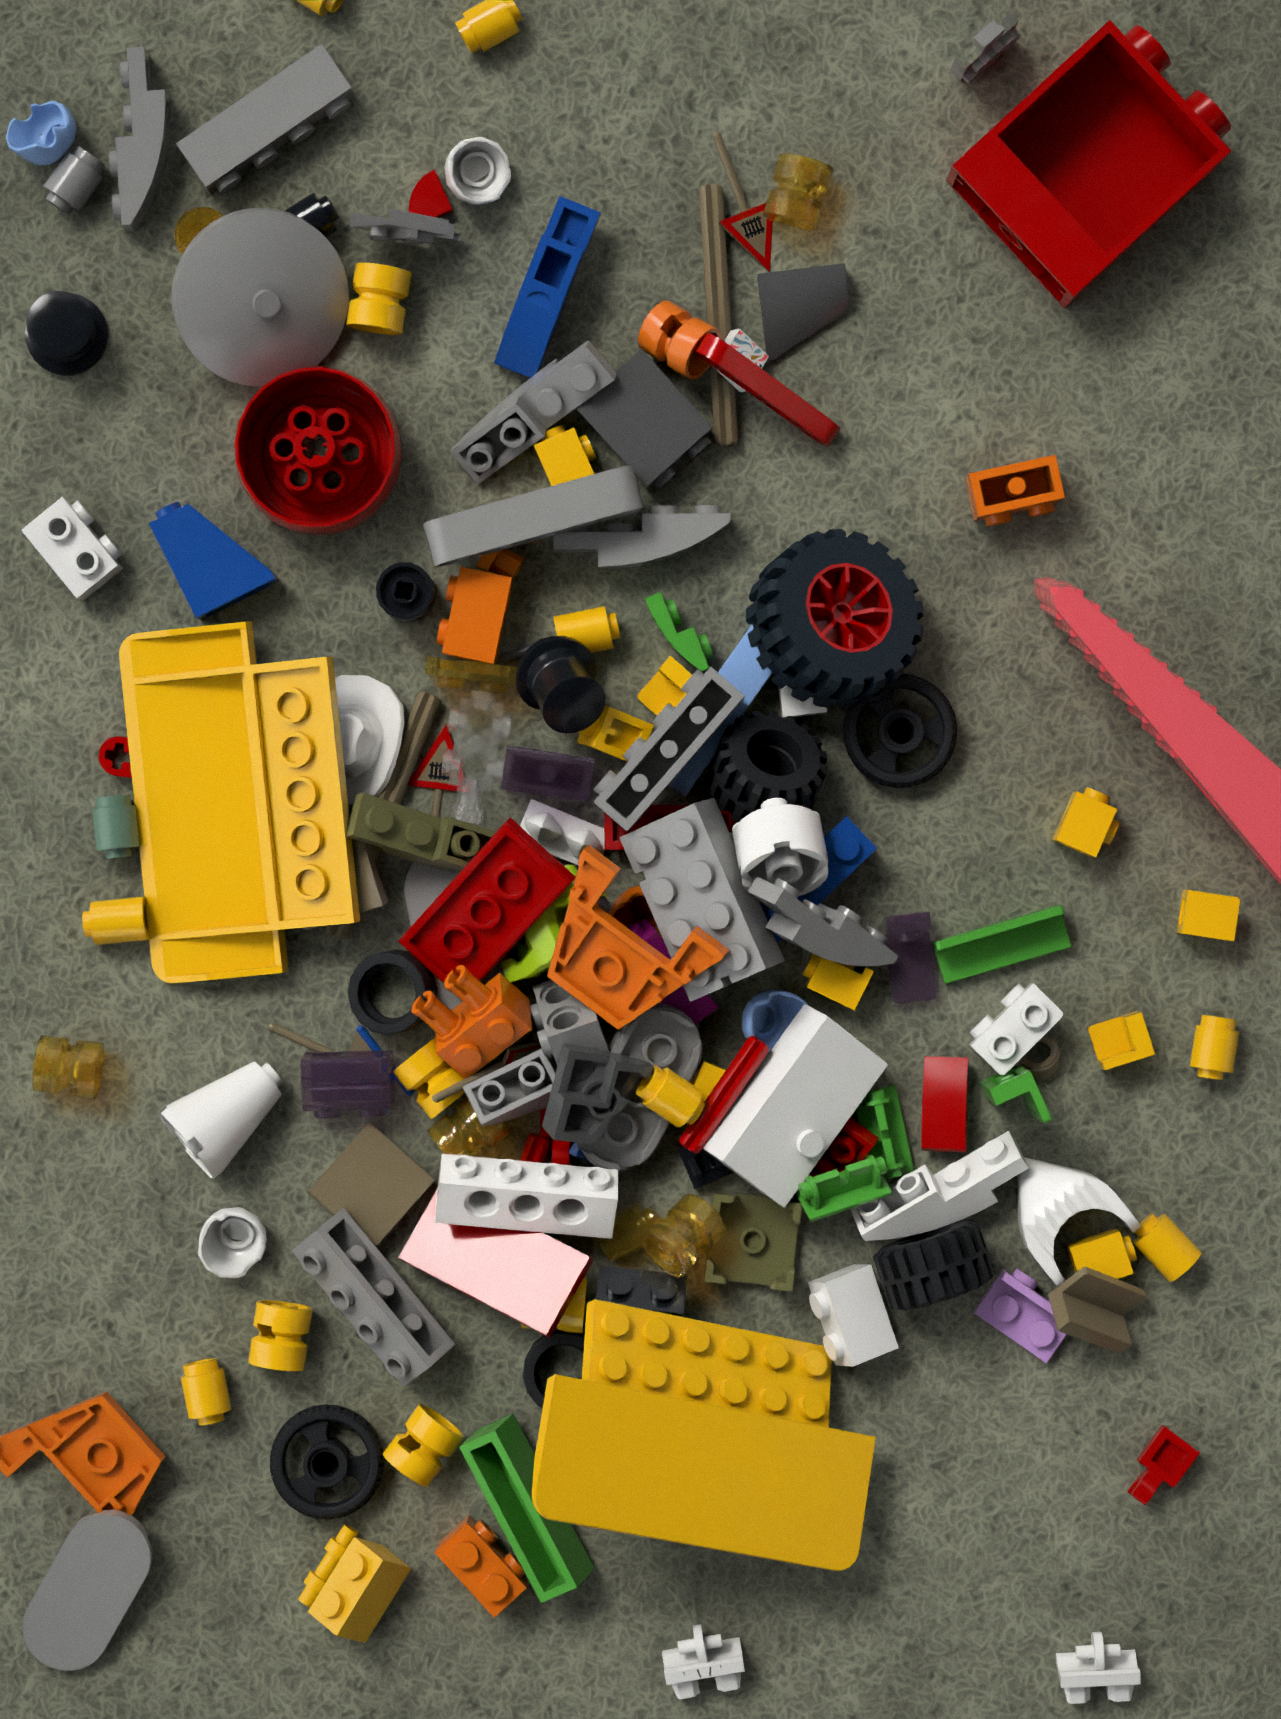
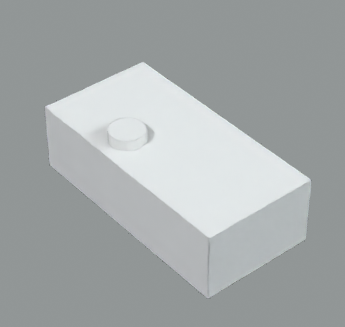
M804 1004L752 1075L703 1149L759 1192L785 1208L799 1189L798 1184L804 1182L805 1177L812 1171L888 1064L830 1017Z

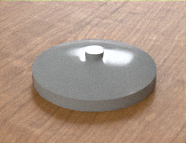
M250 208L220 217L202 229L193 238L177 265L172 284L171 302L175 324L181 338L191 353L207 369L234 383L248 386H263L280 374L302 367H315L328 355L339 339L345 325L349 307V287L346 272L337 251L329 240L309 222L294 214L278 209Z

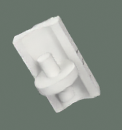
M701 1624L693 1625V1639L677 1641L678 1648L662 1651L666 1685L672 1684L678 1699L692 1698L699 1694L698 1680L715 1677L717 1690L722 1692L740 1688L741 1672H745L740 1637L722 1640L721 1634L703 1636Z
M1092 1632L1091 1645L1075 1646V1652L1056 1653V1667L1060 1686L1064 1688L1069 1704L1086 1703L1090 1700V1687L1106 1686L1109 1700L1114 1702L1130 1701L1134 1685L1141 1684L1140 1669H1138L1135 1649L1120 1650V1644H1104L1102 1632Z

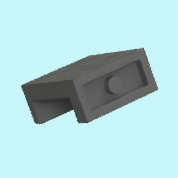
M642 349L616 371L614 381L576 408L577 414L588 426L590 425L624 464L626 466H633L635 476L646 490L654 484L659 490L663 488L679 473L674 466L686 455L692 460L695 459L712 443L707 436L712 432L713 427Z

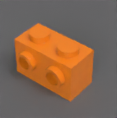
M1056 455L969 473L965 478L974 522L985 519L986 527L1011 522L1012 513L1028 510L1029 517L1055 512L1054 504L1060 503L1065 499Z
M460 566L458 576L450 575L445 601L453 603L449 619L441 618L436 644L443 645V655L496 666L514 583L512 577Z
M469 1514L437 1544L434 1553L495 1618L527 1588L528 1578L525 1576V1572L516 1555L512 1552L506 1555L495 1543L498 1537L490 1526L482 1519L476 1522Z

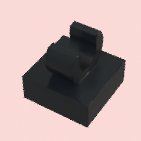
M684 1146L677 1148L694 1189L734 1173L703 1148L697 1154L689 1151Z

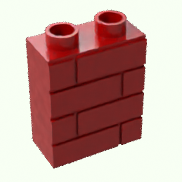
M1109 20L952 165L946 179L947 183L976 212L1064 309L1210 176L1231 152L1228 146L1221 140L1231 130V124L1225 114L1207 95L1199 90H1195L1185 100L1161 75L1171 65L1168 54L1160 43L1139 25H1135L1124 35Z

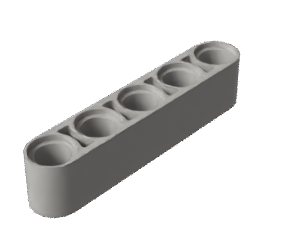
M628 465L425 522L423 527L434 566L442 567L626 516L643 510L644 505L633 466Z

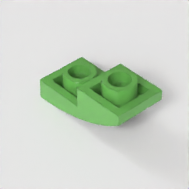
M661 592L645 598L649 612L667 642L690 666L696 670L699 669L702 673L706 672L709 669L707 660L714 658L705 633L697 636L694 627L677 633L674 626L681 624L682 621L673 599L664 601Z

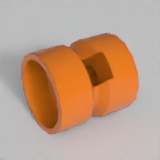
M664 300L657 304L643 321L638 335V347L656 360L667 362L671 369L686 378L697 379L711 365L695 353L696 349L707 333L721 339V332L700 318H692V315L687 310L670 300Z

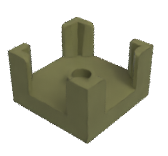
M713 1190L704 1282L726 1284V1281L769 1285L770 1289L792 1292L797 1232L802 1211V1205L799 1200L791 1198L784 1208L765 1195Z

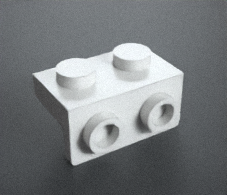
M1018 983L1000 1001L1006 1008L994 1020L987 1014L969 1032L975 1038L969 1046L1000 1075H1005L1063 1017V1012L1034 983H1030L1026 988Z

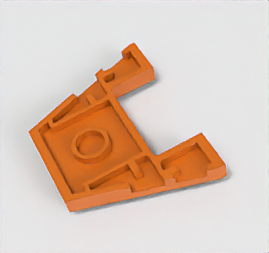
M588 845L579 856V868L574 886L569 893L568 898H570L564 922L560 926L547 977L619 1030L662 1001L676 989L690 982L701 972L721 961L729 949L696 926L674 957L668 959L599 907L598 901L621 868Z
M107 1391L0 1436V1471L7 1478L34 1453L40 1450L98 1513H102L103 1510H118L133 1516L166 1457Z

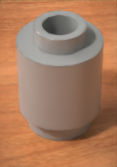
M76 145L71 154L66 152L43 185L50 192L45 199L66 214L69 213L71 208L80 212L103 179L100 174L105 165L89 152Z

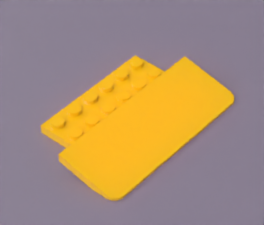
M252 621L142 632L128 636L120 646L119 661L153 971L159 979L167 983L195 982L289 972L285 929L360 922L352 839L346 837L350 817L333 656L257 664Z
M594 1299L587 1303L582 1379L557 1374L547 1378L534 1457L532 1502L536 1511L542 1517L552 1521L831 1571H842L852 1566L859 1554L876 1437L829 1428L832 1360L827 1355L823 1345Z

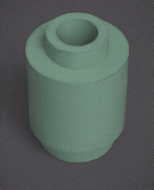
M130 794L95 798L96 809H92L96 851H105L106 859L132 856V848L140 847L136 805H131Z

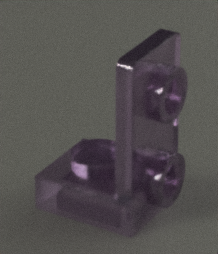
M924 911L883 916L884 933L888 938L886 946L899 956L894 964H888L893 1002L905 1003L935 999L937 993L929 930L932 929L930 912Z

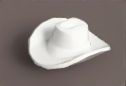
M340 675L335 678L347 798L348 804H354L356 794L366 793L378 797L389 783L401 746L404 729L403 704L391 686L365 675Z

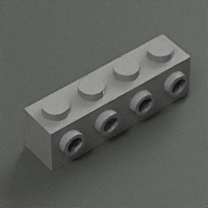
M712 667L705 674L698 669L681 688L686 693V696L676 707L668 703L652 721V724L657 727L647 741L639 737L622 756L628 763L617 775L610 770L594 788V791L599 795L594 803L627 832L630 831L744 699L745 696Z
M344 1208L291 1250L299 1259L302 1267L312 1275L326 1292L332 1304L339 1308L356 1329L359 1337L367 1342L384 1363L387 1371L402 1386H405L429 1369L455 1345L453 1340Z

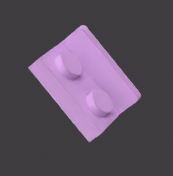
M1016 1268L1013 1274L1002 1269L973 1312L1047 1363L1066 1336L1065 1333L1057 1330L1050 1300L1034 1290L1038 1282L1020 1269Z

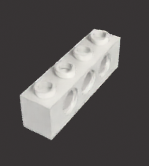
M442 1154L437 1188L435 1223L612 1239L618 1203V1170Z

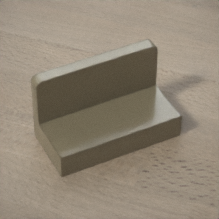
M1088 1267L1078 1270L1048 1294L1058 1331L1118 1354H1122L1132 1346L1124 1316L1147 1299L1144 1289Z

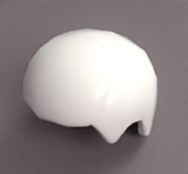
M484 137L460 141L450 151L446 159L444 168L447 186L458 199L471 205L489 204L500 199V196L511 180L508 155L497 142ZM485 175H487L486 178L483 179L482 181L476 182V181H478L479 179H481L482 177H484Z
M244 1208L220 1209L206 1220L200 1231L198 1256L205 1268L220 1278L243 1277L264 1255L267 1242L266 1229L258 1216Z

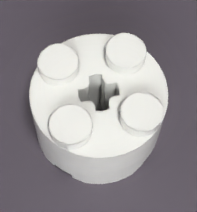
M771 798L761 804V809L748 814L732 827L739 874L745 891L748 892L756 877L772 884L778 878L796 888L800 892L799 896L815 890L826 880L828 876V856L820 815L816 811L799 805L787 804V801L783 798Z

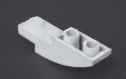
M1007 1131L960 1160L949 1164L934 1175L926 1164L889 1185L892 1195L850 1210L858 1230L865 1241L908 1237L953 1224L999 1202L993 1189L1029 1169L1016 1140Z

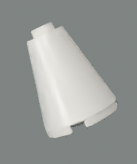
M252 1062L164 1106L158 1112V1115L174 1138L177 1137L184 1145L185 1151L210 1178L215 1179L225 1170L282 1096L278 1087L283 1081L268 1063L260 1067L256 1062Z

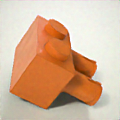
M459 965L456 967V971L460 976L452 970L444 981V987L463 1001L451 1010L432 991H425L423 996L427 999V1002L419 996L414 1001L411 1012L435 1031L436 1054L461 1076L467 1078L475 1074L532 1030L529 998L501 973L484 985L464 965Z

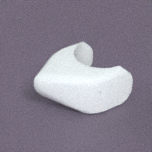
M1024 1157L1029 1169L1017 1175L1019 1231L1029 1253L1057 1287L1066 1280L1061 1275L1054 1260V1240L1060 1227L1069 1217L1080 1211L1101 1209L1117 1215L1133 1233L1141 1227L1140 1223L1117 1194L1099 1178L1079 1169Z

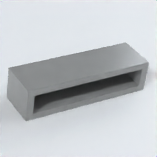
M321 44L176 144L209 193L212 194L218 189L223 194L242 181L240 174L251 166L255 165L257 169H260L272 162L278 156L276 149L289 140L293 144H297L310 136L315 130L312 125L327 115L329 119H334L344 113L351 106L349 99L355 95L352 87Z

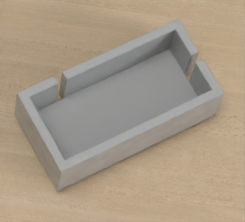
M715 798L693 803L619 837L634 873L643 872L646 880L639 882V885L671 959L696 926L729 949L721 961L710 966L690 982L683 985L690 1002L785 961L773 933L765 928L768 921L759 900L745 891L742 885L735 845Z

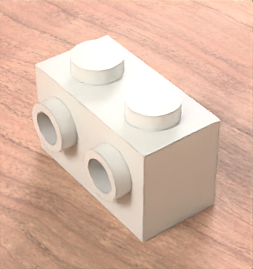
M61 497L21 531L77 599L84 601L123 569L116 560L122 553L106 534L100 539L89 527L95 521L94 518L78 500L71 504L67 499Z
M853 1264L808 1282L811 1291L809 1295L810 1306L815 1316L821 1320L826 1335L823 1337L824 1348L836 1366L854 1367L899 1348L871 1264Z

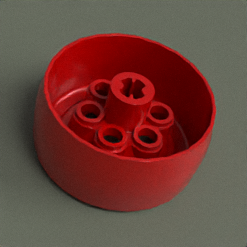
M324 366L302 367L280 374L266 383L247 403L238 421L234 439L235 467L243 489L255 507L271 521L291 531L310 535L337 534L357 527L375 515L388 500L399 476L402 461L401 435L394 414L382 396L365 381L344 370ZM307 413L310 414L312 422L309 427L299 429L295 426L294 421ZM331 416H342L345 420L344 428L337 432L331 431L327 424ZM318 438L326 440L327 442L322 444L324 448H327L326 454L323 457L317 454L312 459L306 457L305 453L309 451L306 446L311 440L316 441ZM282 440L291 441L293 444V451L287 457L277 454L279 443ZM353 444L359 448L360 454L355 461L349 462L343 458L342 451L345 446ZM301 469L306 471L308 480L305 485L297 487L291 483V475L295 470ZM329 472H336L341 477V483L335 489H329L324 485V477Z

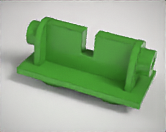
M896 1085L870 1090L856 1108L859 1124L878 1137L877 1142L866 1157L873 1155L874 1158L882 1157L887 1167V1173L883 1174L885 1179L899 1177L903 1173L914 1171Z
M869 1155L865 1160L845 1166L844 1171L838 1172L835 1169L814 1177L811 1175L806 1176L805 1182L798 1184L799 1189L795 1194L810 1222L890 1196L892 1191L883 1177V1174L887 1173L884 1159L882 1157L874 1158L873 1155Z

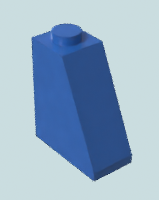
M179 502L167 505L155 513L158 519L149 523L195 617L200 621L279 582L275 573L189 504L182 507Z

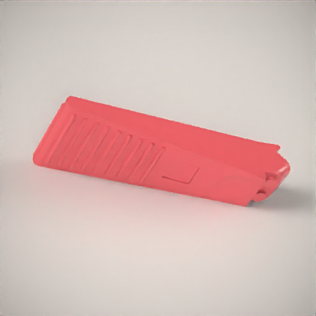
M1051 577L1036 578L1034 581V592L1037 599L1041 602V610L1052 615L1055 619L1054 625L1069 635V643L1080 649L1084 653L1083 659L1099 671L1098 677L1113 687V695L1124 701L1128 705L1127 711L1142 722L1141 728L1157 739L1155 742L1156 746L1174 759L1281 886V769L1216 713L1217 708L1214 705L1201 699L1198 691L1185 685L1182 677L1168 670L1165 662L1150 655L1151 651L1149 648L1134 641L1132 633L1118 627L1116 619L1101 612L1099 604L1083 597V590L1065 581L1059 582Z

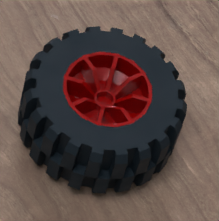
M829 529L825 534L817 531L806 535L770 562L759 574L760 580L751 588L749 599L754 603L746 608V622L753 625V630L747 634L750 646L752 648L758 647L761 654L756 660L762 670L768 667L775 676L771 680L780 689L787 685L793 689L791 696L802 702L812 697L815 706L828 708L834 703L839 707L851 706L859 700H866L904 673V668L912 663L917 654V647L915 645L922 641L924 628L923 625L917 624V621L924 616L923 603L921 601L916 602L914 594L919 591L913 578L907 579L903 572L907 567L899 557L893 560L887 554L889 551L888 547L879 541L873 545L868 543V536L854 531L846 537V532L842 529Z

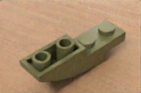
M360 793L355 796L346 837L379 847V852L459 874L496 832L452 817L439 818L366 793Z

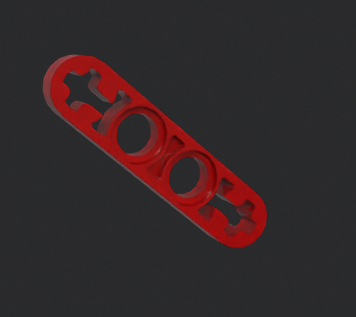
M707 333L696 349L695 353L704 361L821 445L829 447L841 428L835 422L713 334Z

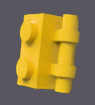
M344 1524L336 1537L331 1536L324 1548L327 1553L317 1569L310 1570L305 1578L304 1583L306 1587L298 1600L310 1607L308 1613L336 1636L366 1643L412 1568L383 1545L357 1538L359 1532L352 1526Z

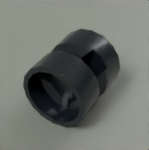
M399 562L389 566L381 573L376 584V597L380 607L391 618L402 623H414L424 619L432 611L436 602V588L433 580L422 567L411 562Z

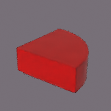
M435 169L424 175L414 187L409 200V212L437 218L453 212Z

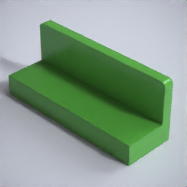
M1054 905L932 941L944 984L1072 947L1062 914H1065L1063 905Z
M1013 1066L1005 1075L995 1074L979 1082L985 1098L996 1106L1023 1095L1034 1118L1043 1124L1052 1121L1031 1071L1023 1066Z

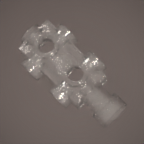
M472 690L471 698L461 697L460 706L451 705L448 731L456 732L453 750L445 749L441 775L449 776L448 785L457 786L455 803L450 804L449 817L483 826L485 808L481 807L483 791L493 792L495 783L503 784L506 758L499 757L501 739L509 740L513 714L505 713L506 704L497 702L498 694ZM479 715L486 716L490 722L489 728L484 732H478L473 727V720ZM477 758L482 761L483 770L479 775H470L466 766L469 760Z

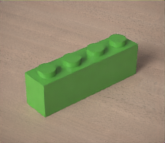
M510 1414L477 1429L459 1448L538 1599L543 1603L578 1588L595 1568L572 1524L545 1519L536 1511L532 1502L535 1454L514 1414Z

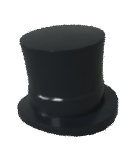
M53 291L44 294L32 304L26 320L25 341L34 361L42 368L57 375L74 376L86 372L101 359L107 347L108 327L100 309L87 298L65 291Z
M567 636L543 638L530 646L521 657L516 671L517 692L528 706L541 710L546 724L552 730L566 734L582 731L599 718L605 706L606 697L604 690L594 679L596 675L595 660L589 649L576 639Z

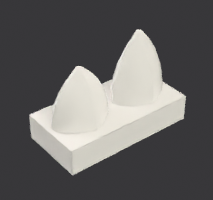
M530 800L520 827L550 854L578 866L579 856L588 845L592 846L602 855L604 854V828L536 800Z

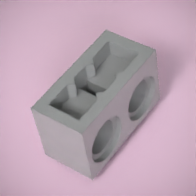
M552 980L532 986L537 1003L530 1005V1010L538 1030V1039L545 1057L553 1054L558 1066L563 1044L609 1052L598 1014Z

